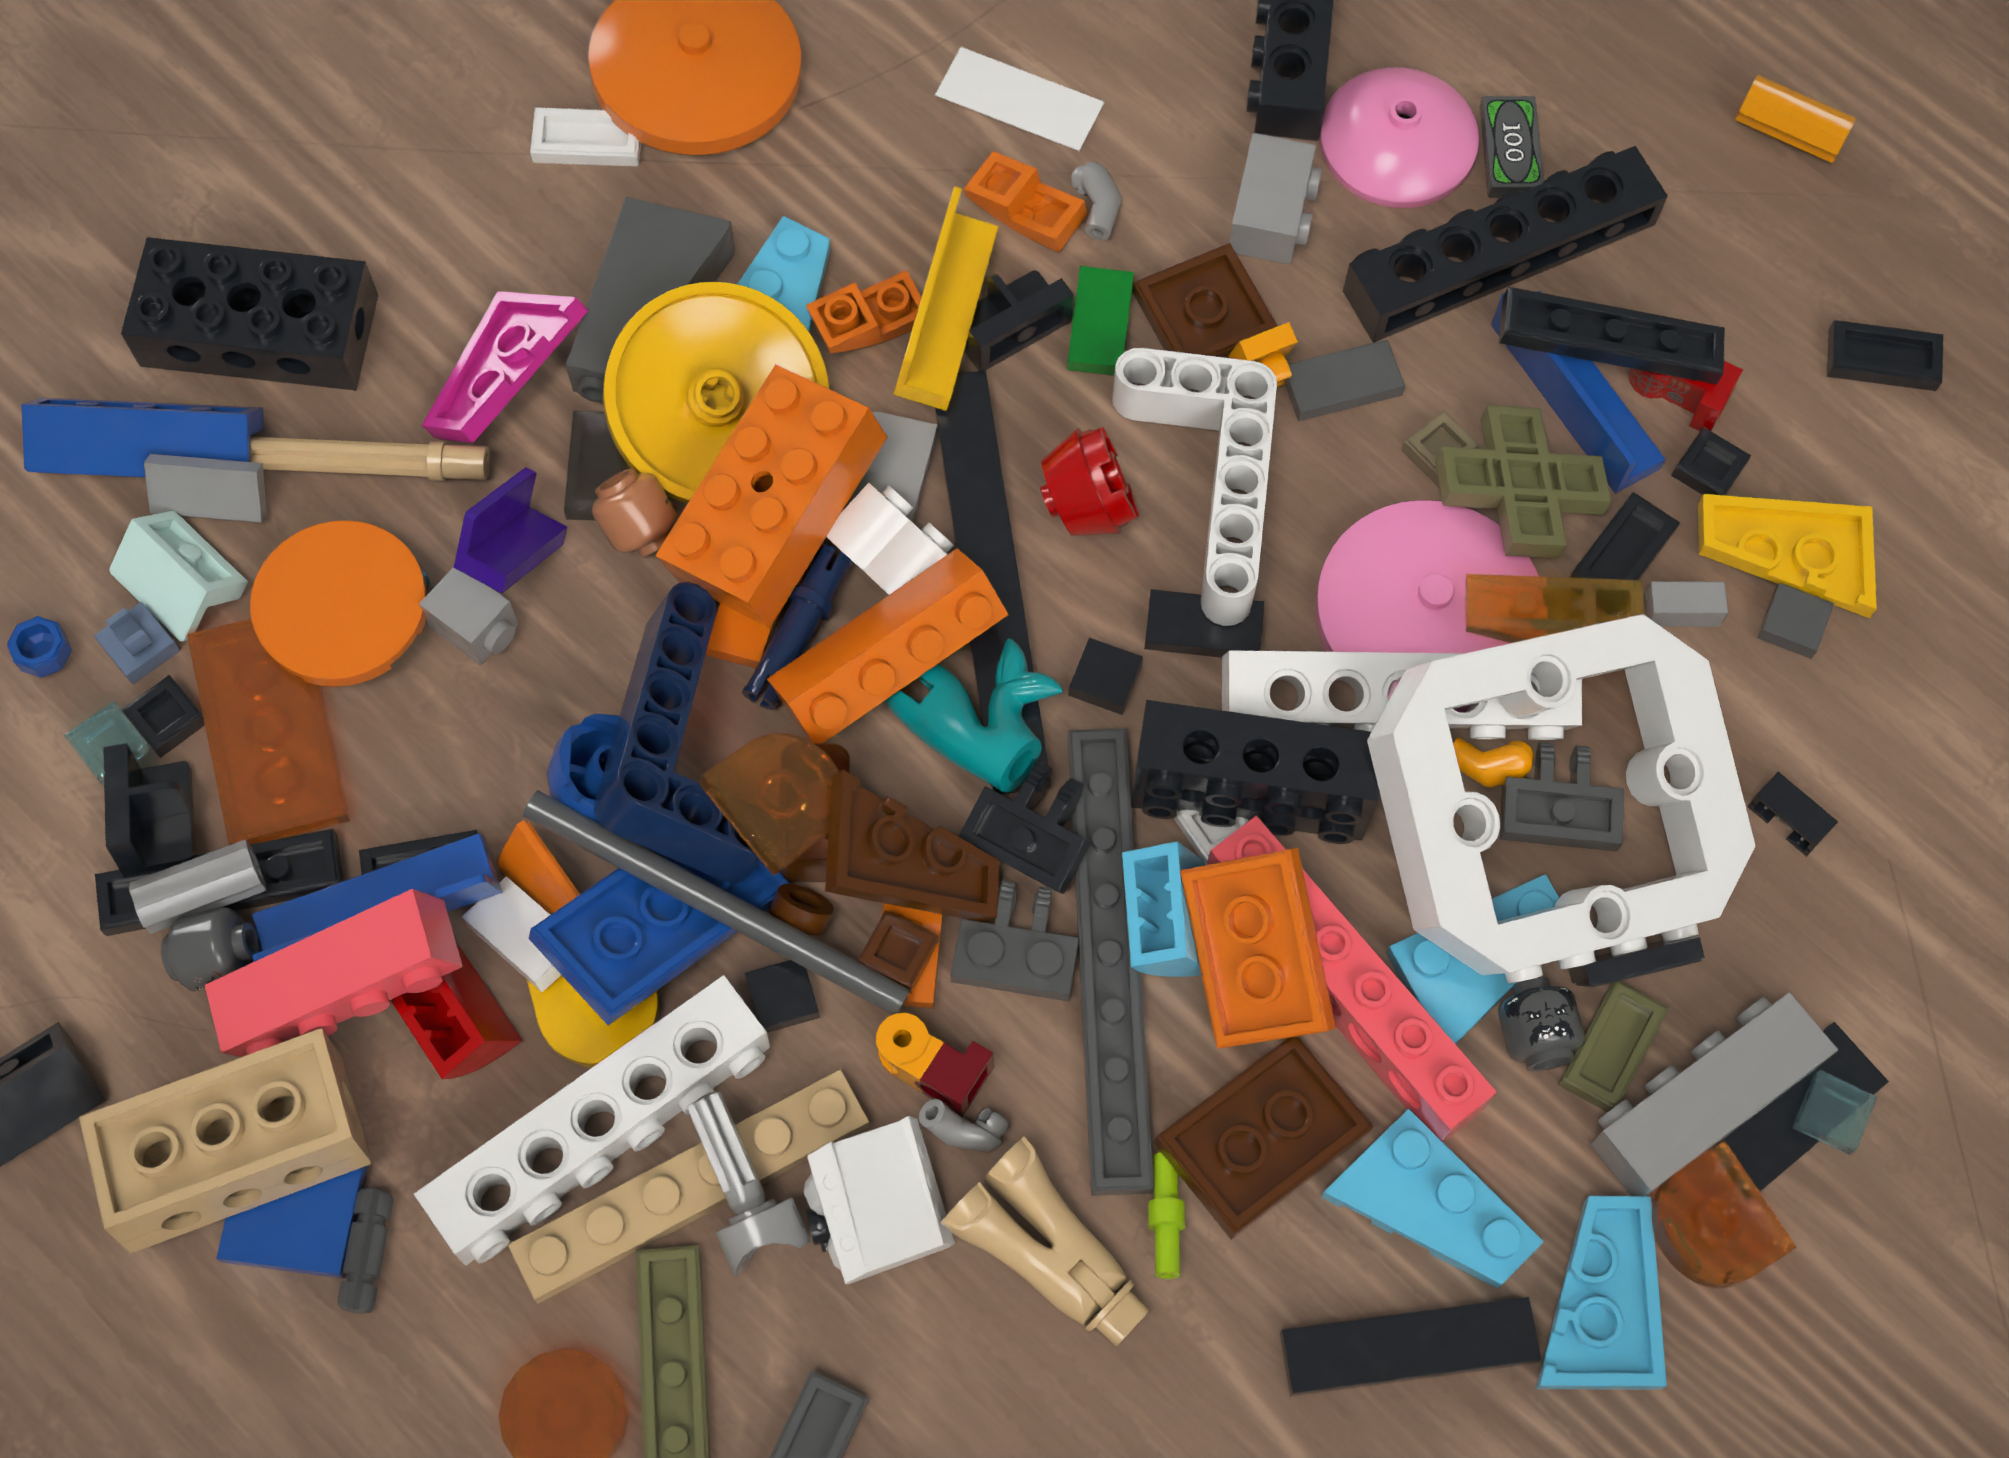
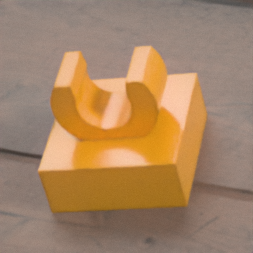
M1290 322L1239 341L1228 357L1264 364L1272 370L1276 376L1277 387L1285 385V380L1292 376L1285 357L1298 341Z

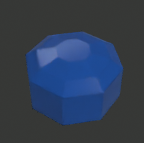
M39 616L17 624L7 642L13 662L20 671L39 678L62 670L72 651L66 633L59 623Z

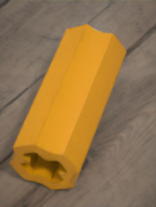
M1757 75L1735 120L1833 163L1856 118Z

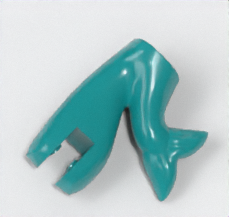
M1007 638L996 669V687L992 691L988 705V726L984 727L980 723L968 693L959 679L940 664L935 665L917 678L930 691L920 704L900 690L885 700L891 712L932 750L968 773L1000 791L1008 793L1014 791L1025 780L1034 764H1036L1042 749L1041 742L1023 720V706L1062 693V688L1056 680L1048 675L1039 672H1028L1027 661L1022 649L1013 639Z

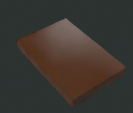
M1298 1036L1287 1038L1157 1135L1153 1143L1232 1240L1368 1135L1373 1126Z

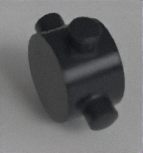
M807 1208L814 1245L821 1244L822 1252H827L831 1235L826 1218L811 1208Z

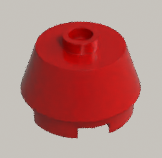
M1104 427L1094 431L1089 429L1084 432L1077 428L1041 460L1046 481L1045 485L1040 486L1042 497L1052 518L1060 516L1071 536L1120 534L1121 527L1128 525L1129 521L1139 516L1130 483H1126L1121 467L1116 459V456H1118L1117 451Z

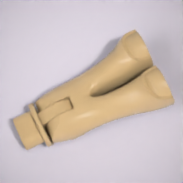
M1023 1136L987 1173L984 1181L1022 1215L1051 1244V1248H1046L1025 1232L980 1182L956 1204L941 1221V1224L960 1239L988 1252L1006 1264L1062 1313L1082 1325L1086 1324L1084 1329L1090 1333L1096 1327L1117 1347L1150 1310L1130 1291L1135 1284L1131 1279L1125 1283L1128 1278L1113 1255L1080 1222L1051 1183L1034 1147Z

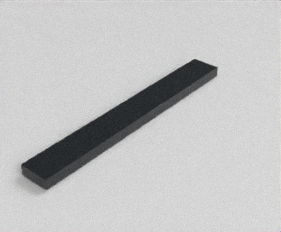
M986 370L958 373L947 411L935 408L955 547L983 570L1009 614L970 641L982 726L986 727L988 726V705L992 691L996 687V669L1007 638L1013 639L1022 649L1027 661L1028 672L1034 671ZM1035 701L1023 706L1022 717L1041 742L1042 749L1037 762L1048 765L1039 702ZM1051 778L1047 788L1051 787ZM1022 782V783L1019 785V787H1017L1014 791L1008 792V793L1003 792V791H1000L999 789L993 787L992 785H991V787H992V790L998 792L999 794L1016 793V792H1019V790H1020V788H1021L1023 782Z

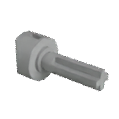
M721 1092L687 1106V1110L732 1211L736 1214L728 1219L730 1225L715 1232L734 1277L747 1270L749 1262L759 1246L778 1243L801 1248L810 1243L811 1239L792 1197L778 1203L775 1202L774 1198L765 1202L764 1190Z

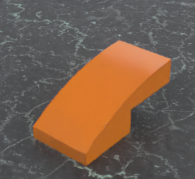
M992 151L964 187L965 196L991 216L1023 236L1058 253L1088 215L1085 200L1041 183L1037 168Z

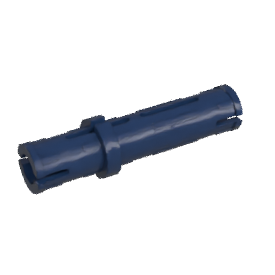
M821 545L801 586H796L789 596L788 601L791 605L780 622L775 635L748 684L742 690V694L751 702L755 703L764 684L768 683L769 687L762 698L760 706L769 710H774L777 707L779 697L767 678L801 656L820 620L828 619L833 609L830 601L847 570L852 565V560L842 551L839 553L832 569L828 571L826 568L836 548Z

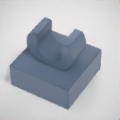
M142 602L129 611L126 608L120 610L105 621L108 626L94 635L101 647L132 685L180 651L173 639Z

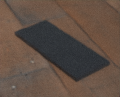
M1835 1021L1823 1032L1836 1046L1838 1051L1707 1151L1750 1200L1889 1082Z

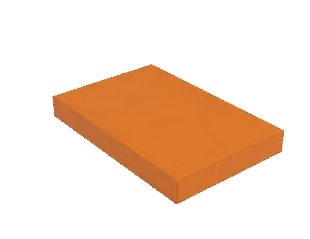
M1298 847L1180 870L1216 1048L1327 1032L1336 1028Z

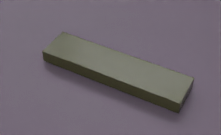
M699 1245L636 1250L644 1458H710L701 1249Z

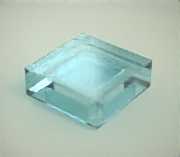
M114 701L64 735L101 784H104L103 747L128 743L136 760L151 751L150 747Z
M1820 1070L1813 1076L1793 1128L1851 1155L1857 1150L1877 1096Z

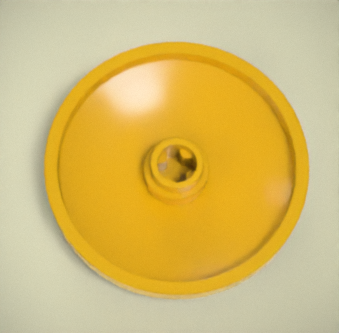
M701 282L681 286L656 297L635 313L625 325L611 350L603 381L604 413L608 429L619 453L626 463L635 469L637 474H653L668 497L688 504L775 364L829 389L825 364L813 337L799 319L785 306L757 290L742 285L724 282Z

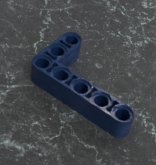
M681 582L671 588L646 624L596 795L594 812L601 825L617 836L719 880L737 883L748 878L771 852L777 842V830L768 815L759 809L674 772L716 617V604L707 590L697 584Z

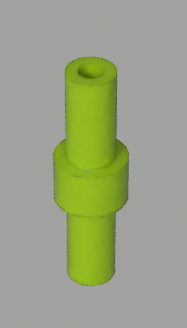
M1159 1152L1153 1155L1154 1199L1148 1202V1228L1155 1232V1276L1160 1279H1176L1180 1277L1179 1231L1184 1230L1186 1227L1185 1202L1179 1199L1178 1173L1162 1153Z

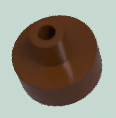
M794 884L779 886L769 909L772 916L811 936L822 935L825 932L834 911L833 905L824 896L809 888Z

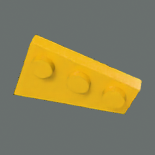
M1711 494L1702 495L1698 502L1699 555L1773 583L1788 585L1867 618H1871L1877 610L1873 509L1871 506Z

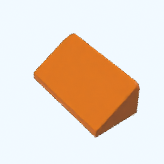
M523 820L516 824L499 855L498 866L505 877H508L551 915L579 896L580 893L530 822L526 823Z

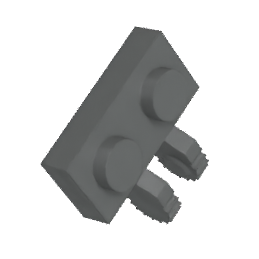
M1539 742L1535 756L1534 779L1506 777L1503 782L1500 840L1618 851L1623 844L1624 789L1590 785L1591 752L1587 746L1576 745L1574 747L1569 763L1571 772L1570 783L1554 782L1556 757L1554 744Z
M1002 880L995 924L961 919L951 971V982L1069 1002L1079 938L1045 933L1052 889L1040 886L1033 901L1032 913L1034 918L1032 930L1009 927L1011 911L1015 909L1017 898L1016 883Z

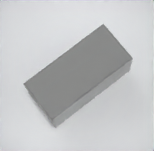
M1651 581L1643 595L1645 616L1661 627H1720L1728 614L1725 582Z

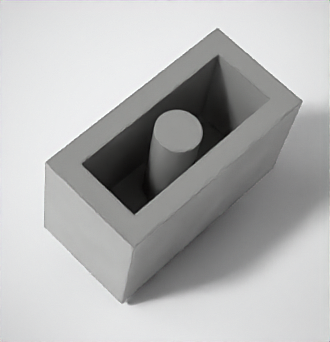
M1252 133L1229 240L1236 254L1291 265L1295 244L1306 246L1313 214L1302 212L1304 200H1316L1322 168L1312 167L1316 145Z

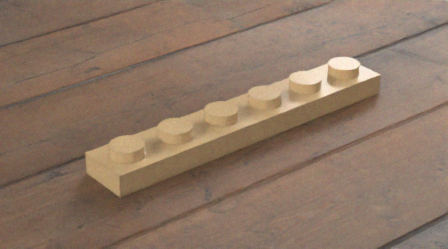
M841 1069L735 1125L761 1185L808 1161L807 1156L829 1142L835 1143L853 1137L870 1128L869 1121ZM701 1142L508 1244V1247L533 1299L539 1304L728 1202Z

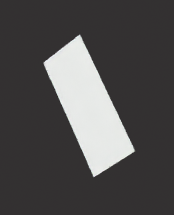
M960 47L935 96L1077 151H1080L1104 104V101Z

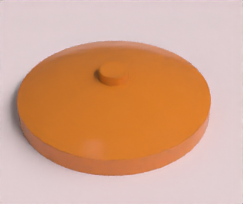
M614 0L604 11L594 28L589 46V67L592 87L601 108L612 118V122L627 135L630 133L639 142L662 151L685 155H707L745 146L765 135L782 120L791 108L800 86L801 47L795 26L785 10L775 0Z

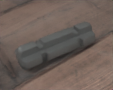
M365 1188L360 1189L357 1193L354 1214H357L358 1222H352L343 1268V1273L347 1275V1281L341 1282L337 1300L338 1307L343 1311L365 1314L371 1313L374 1309L377 1288L374 1287L373 1280L380 1277L388 1229L383 1224L385 1220H390L393 1204L392 1195L385 1190Z

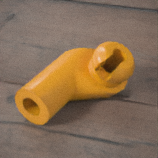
M1459 736L1453 743L1460 772L1484 787L1493 788L1503 785L1506 777L1523 778L1531 771L1534 752L1523 741L1514 740L1507 745L1486 752L1479 750Z

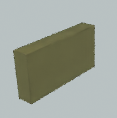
M1620 981L1611 983L1584 1034L1582 1047L1575 1051V1060L1568 1064L1558 1085L1608 1113L1621 1103L1669 1008Z

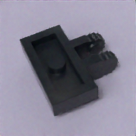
M1037 762L1030 770L1026 780H1024L1014 801L985 786L958 837L1004 864L1064 894L1091 844V841L1062 827L1071 818L1082 796L1084 786L1077 780L1069 778L1058 791L1057 797L1046 817L1032 811V808L1040 801L1052 775L1050 766Z

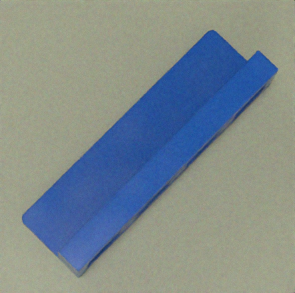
M1505 293L1501 295L1491 323L1492 328L1499 337L1502 298ZM1506 345L1585 454L1602 456L1608 485L1615 494L1661 469L1666 460L1593 361Z
M39 398L21 404L24 468L28 472L145 477L144 462L150 454L251 462L250 436L264 430L263 407Z
M479 833L253 913L252 917L262 947V952L252 955L253 961L260 960L411 889L443 899L447 912L502 893L485 837Z

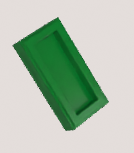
M1080 266L1067 370L1114 376L1117 360L1125 350L1134 272Z

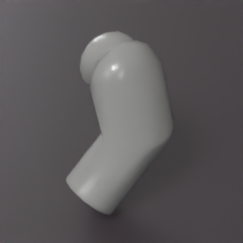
M1089 161L1086 165H1080L1074 169L1071 176V184L1073 188H1078V194L1088 195L1093 203L1084 228L1085 233L1096 240H1107L1111 235L1122 198L1107 168L1100 163Z
M938 1099L925 1103L919 1112L920 1124L948 1146L987 1153L996 1150L1003 1144L1000 1139L1007 1132L1009 1126L1008 1121L995 1111L992 1112L988 1108L979 1111L977 1119L973 1124L963 1119Z

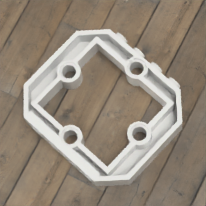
M1644 614L1433 660L1406 669L1367 740L1414 931L1480 975L1505 973L1507 983H1515L1543 976L1541 965L1557 960L1560 969H1568L1596 962L1594 951L1610 947L1612 955H1621L1646 949L1648 946L1645 937L1661 933L1663 942L1698 935L1697 923L1720 918L1756 846L1709 660ZM1625 669L1644 745V750L1636 753L1628 763L1626 782L1631 795L1638 802L1647 806H1659L1676 875L1624 889L1613 885L1572 889L1562 894L1554 907L1497 921L1480 852L1490 848L1497 839L1500 830V816L1495 805L1486 796L1477 792H1465L1445 710L1498 698L1499 703L1508 712L1517 716H1529L1566 704L1574 694L1577 684L1576 680ZM1531 672L1539 680V694L1533 689L1531 684ZM1665 765L1670 772V783L1666 781L1664 776ZM1455 812L1462 818L1464 823L1462 838L1456 833L1453 826ZM1591 906L1595 908L1598 917L1596 928L1593 927L1590 921Z

